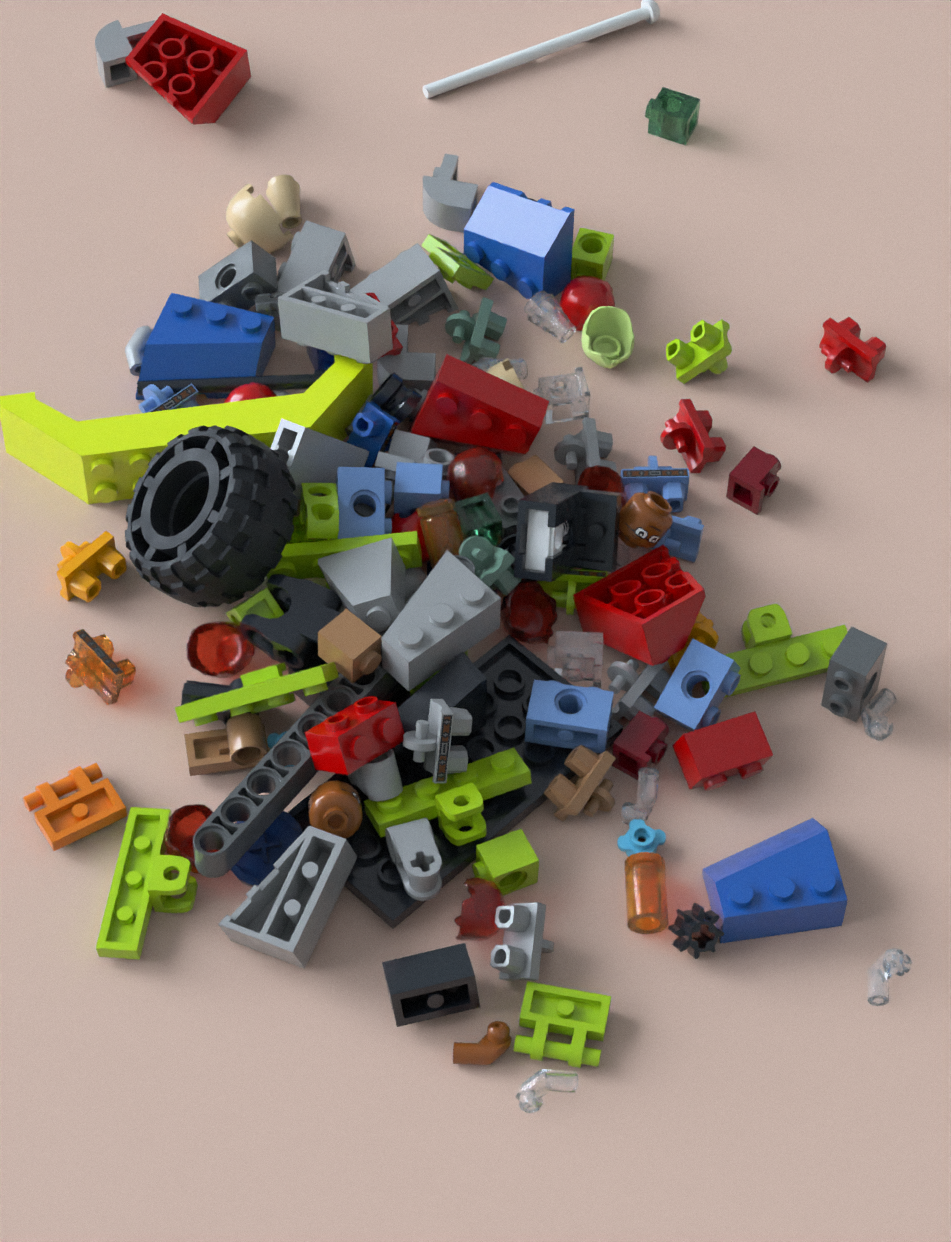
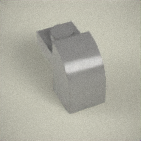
M119 20L107 24L98 32L95 39L99 75L106 88L138 79L137 73L126 64L125 58L154 24L155 20L122 28Z
M445 154L441 167H435L433 177L423 176V211L427 219L434 225L446 230L464 233V228L478 205V185L458 181V156Z
M395 324L399 329L396 337L403 346V349L399 355H386L377 360L379 386L389 375L395 372L403 379V385L408 389L429 390L436 376V353L408 352V325Z
M395 429L389 452H378L375 467L385 468V481H391L392 490H394L397 462L419 463L427 450L437 448L438 445L431 438Z

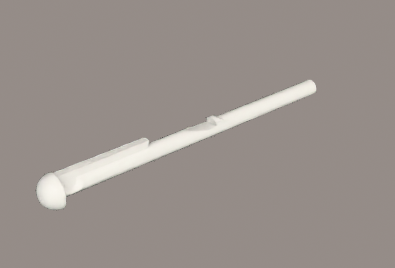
M642 0L640 9L620 14L424 85L423 93L427 99L627 27L644 19L649 24H653L660 16L659 5L654 0Z

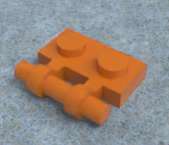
M97 763L83 769L81 766H78L68 771L69 776L52 784L45 782L35 787V792L22 797L24 805L29 812L41 806L44 807L34 812L35 822L53 851L127 816L126 806L108 778L95 784L91 783L103 777ZM74 790L77 791L76 793H74V794H72V795H70V796H68V797H66V798H64V799H62V800H59V799H58V798H60V797H62V796H64V795H66V794H68V793H70V792H72V791H74Z

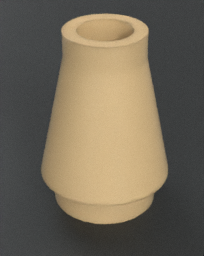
M283 174L273 177L268 182L266 195L276 213L283 220L282 226L287 229L295 228L302 223L300 185L291 175Z

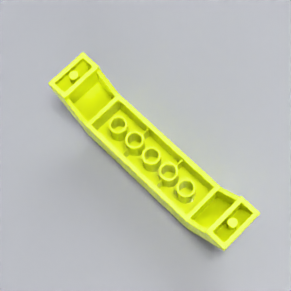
M334 355V364L304 393L83 421H76L36 399L35 392L0 396V420L6 453L87 504L133 499L135 494L133 490L139 477H143L149 467L148 463L158 452L161 453L168 446V442L180 434L187 435L188 431L195 427L203 425L211 427L216 425L225 428L228 425L248 433L271 448L282 418L343 441L348 436L345 428L351 424L368 396L373 395V363L362 364L357 362L356 359Z

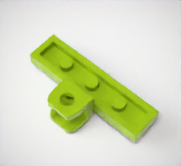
M417 531L286 544L281 554L283 556L275 569L269 571L267 578L269 580L273 574H282L297 579L325 578L318 565L319 558L391 537L406 569L422 567V552Z
M771 604L751 609L747 620L744 621L741 628L742 639L746 649L724 654L733 659L740 667L738 672L741 675L740 681L730 696L826 673L830 658L848 632L846 626L841 625L791 638L793 633L781 606ZM701 681L706 695L709 692L710 684L707 681Z
M283 662L240 675L243 683L242 688L175 707L178 721L182 723L194 720L196 727L219 720L217 713L228 709L232 717L250 711L254 714L296 701L294 693L290 694L289 692L303 689L304 696L328 690L326 682L339 677L336 664L331 662L283 676L282 672L287 670L286 664Z
M511 748L467 764L466 772L447 774L446 783H434L432 776L404 786L403 791L394 798L384 801L365 800V812L380 837L385 836V828L422 818L431 820L438 817L439 827L446 838L452 844L461 846L483 838L487 834L486 822L481 815L484 809L483 801L531 784V773L515 748ZM463 826L472 827V829L467 832L459 831V829Z
M130 807L96 944L99 957L140 959L152 906L155 912L184 913L193 908L198 884L196 879L190 876L192 869L190 861L181 856L165 855L173 822L170 809ZM171 870H177L180 873H172ZM186 891L182 898L175 899L171 897V895H179Z

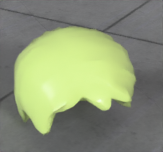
M602 306L592 310L583 326L581 338L582 348L589 359L601 367L611 369L618 363L627 360L634 349L635 337L631 319L625 310L613 306Z

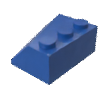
M492 182L488 185L464 228L463 254L474 263H478L491 272L498 280L504 281L519 291L524 298L530 299L543 307L562 292L571 280L575 209L565 206L559 210L552 207L551 201L541 198L536 202L528 199L522 191Z
M171 293L145 345L138 381L262 376L276 347L274 317ZM136 390V400H145L144 395L138 396V390ZM231 392L198 394H205L207 399H226Z
M814 818L702 870L711 910L720 917L715 926L724 932V936L719 937L720 944L842 926L848 899L828 830Z

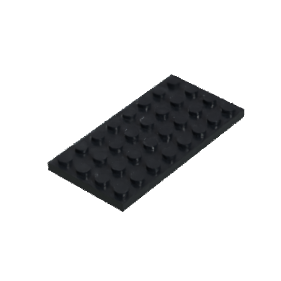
M510 634L474 662L475 666L487 678L486 726L451 746L463 745L468 755V764L498 752L515 748L530 770L532 783L484 800V809L481 815L486 822L487 834L483 838L461 846L452 844L446 838L439 827L438 817L428 820L442 861V867L439 872L442 881L441 888L476 860V845L507 834L546 801L548 797L544 794V791L557 775L562 774L568 780H571L576 775L575 772L564 764L573 749L525 742L526 717L534 679L541 681L554 680L567 685L572 684ZM611 717L606 749L618 738L624 727L613 717ZM396 759L403 787L433 776L431 772L423 768L424 762L406 771ZM336 773L327 781H342L356 789L361 798L363 818L359 829L351 837L347 838L357 859L344 886L394 929L426 901L415 900L405 891L397 866L390 856L386 837L379 836L366 815L364 801L368 800V797L356 785L350 782L347 775ZM311 794L287 812L301 825L304 831L308 826H311L308 808ZM463 826L459 829V831L467 832L470 831L472 827Z

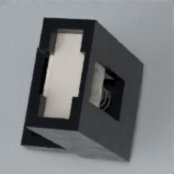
M551 482L519 499L514 577L552 582L574 567L608 572L616 570L621 493L589 490V486Z

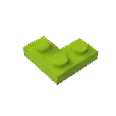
M428 234L421 245L431 253L429 258L438 266L443 278L451 283L457 281L470 290L473 286L487 290L494 280L492 276L446 240Z

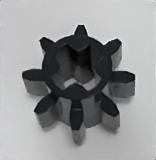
M698 903L693 904L692 910H676L678 916L674 924L668 926V929L678 936L672 945L680 952L687 949L688 954L695 959L699 958L700 952L709 950L714 953L716 951L714 946L717 943L718 937L724 936V932L714 925L720 917L712 910L705 912L704 908Z

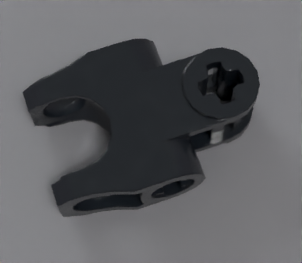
M282 574L271 575L266 583L268 590L277 604L283 606L288 611L278 618L271 619L256 614L245 615L240 622L241 635L252 645L265 652L271 659L280 663L285 662L289 667L300 669L305 665L309 657L328 664L318 656V632L340 614L338 612L342 606L340 598L330 589L310 580L297 579Z

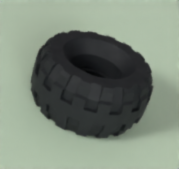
M203 425L190 429L187 435L180 434L167 443L168 446L161 453L158 452L148 463L147 471L142 478L139 477L133 490L135 494L132 502L128 504L126 513L128 528L125 530L126 548L130 550L129 557L136 570L151 586L178 601L193 607L206 608L207 606L218 607L223 603L232 604L244 598V593L247 591L253 592L265 581L264 577L269 571L276 568L283 557L281 554L287 542H290L294 531V525L292 524L294 515H297L298 497L293 494V491L296 490V484L292 474L289 472L286 463L279 459L278 453L240 429L228 425L225 428L216 425L211 427Z

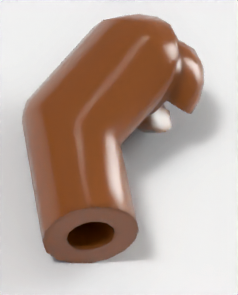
M494 1021L488 1025L487 1034L478 1043L454 1042L453 1064L490 1065L495 1062L510 1047L512 1038L509 1035V1026L505 1022Z

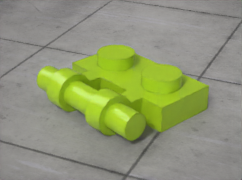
M527 981L519 1026L535 1030L533 1037L516 1035L513 1051L530 1054V1059L543 1061V1058L547 1057L568 1061V1066L581 1068L582 1064L599 1067L601 1050L585 1047L586 1039L604 1041L611 996ZM548 1032L573 1036L572 1043L566 1044L547 1040Z

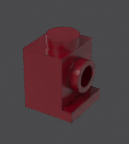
M753 446L730 472L726 498L758 515L762 511L764 496L770 497L779 484L780 478L777 476V473L781 469V463L778 458Z
M639 710L613 742L612 755L616 759L611 766L645 785L649 780L651 764L657 765L667 751L668 744L665 743V738L670 732L668 725L663 720L651 717Z

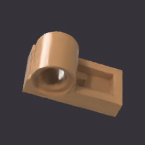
M243 713L231 717L227 721L225 729L184 734L190 776L252 768L269 752L264 723H262V719L258 715L253 713Z

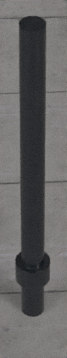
M314 370V374L137 381L138 396H141L145 387L154 384L160 390L169 386L174 394L192 383L199 391L198 393L232 392L235 388L244 384H250L251 382L268 386L271 390L308 389L327 370Z

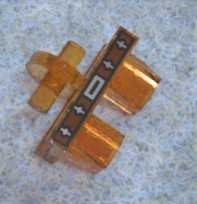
M84 629L75 631L73 633L74 647L65 661V664L69 667L65 674V680L73 688L86 685L89 689H93L107 705L118 702L121 689L133 683L136 667L128 658L116 662L112 660L114 647L111 640L105 634L91 637Z

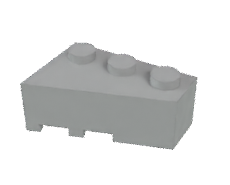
M306 220L301 232H296L293 237L291 255L287 263L283 262L279 268L277 275L278 290L272 293L271 297H275L276 293L290 291L322 270L329 272L330 279L338 284L344 271L352 272L356 266L346 233ZM273 311V315L269 316L274 317L275 330L281 332L280 316L277 314V311Z
M418 243L410 249L401 252L391 262L372 272L366 279L350 289V292L357 296L360 293H375L380 303L390 308L391 320L395 324L408 325L415 321L422 325L429 322V315L443 309H446L448 313L458 309L440 270Z
M325 270L320 271L278 297L281 337L283 339L297 342L300 346H311L325 350L331 355H342L356 359L357 362L362 364H371L393 349L390 308L365 293H360L358 296L350 292V285L344 281L338 282V284L330 279V273Z
M447 550L383 635L382 667L408 691L412 690L443 668L455 656L467 651L500 628L501 598Z
M308 826L273 864L275 868L258 887L254 885L246 893L247 899L231 916L227 914L218 925L231 941L305 969L357 859L355 852L347 839Z

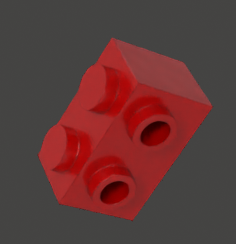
M369 696L357 700L352 705L328 717L325 721L304 733L315 770L349 775L403 742L404 730L396 702L378 700L375 696Z
M756 711L685 733L672 745L690 790L700 786H704L705 791L713 790L726 784L728 777L737 774L740 775L741 779L755 776L764 770L762 765L773 756Z

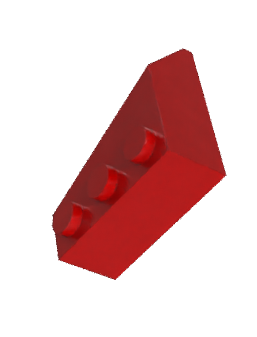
M163 13L125 58L126 64L193 125L216 123L251 78L246 49Z
M447 354L408 432L431 438L434 442L478 450L490 449L491 452L521 457L527 454L541 429L549 401Z
M664 544L573 595L584 636L652 666L668 661L671 655L685 647L706 597L704 588L689 572H684L681 569L680 562L675 557L671 558L669 556L668 549Z

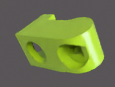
M301 483L300 522L305 526L306 539H338L339 505L336 483ZM322 493L326 494L327 496H314L312 494Z

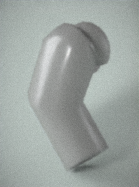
M149 326L137 328L125 347L130 373L134 376L140 375L145 345L153 330Z

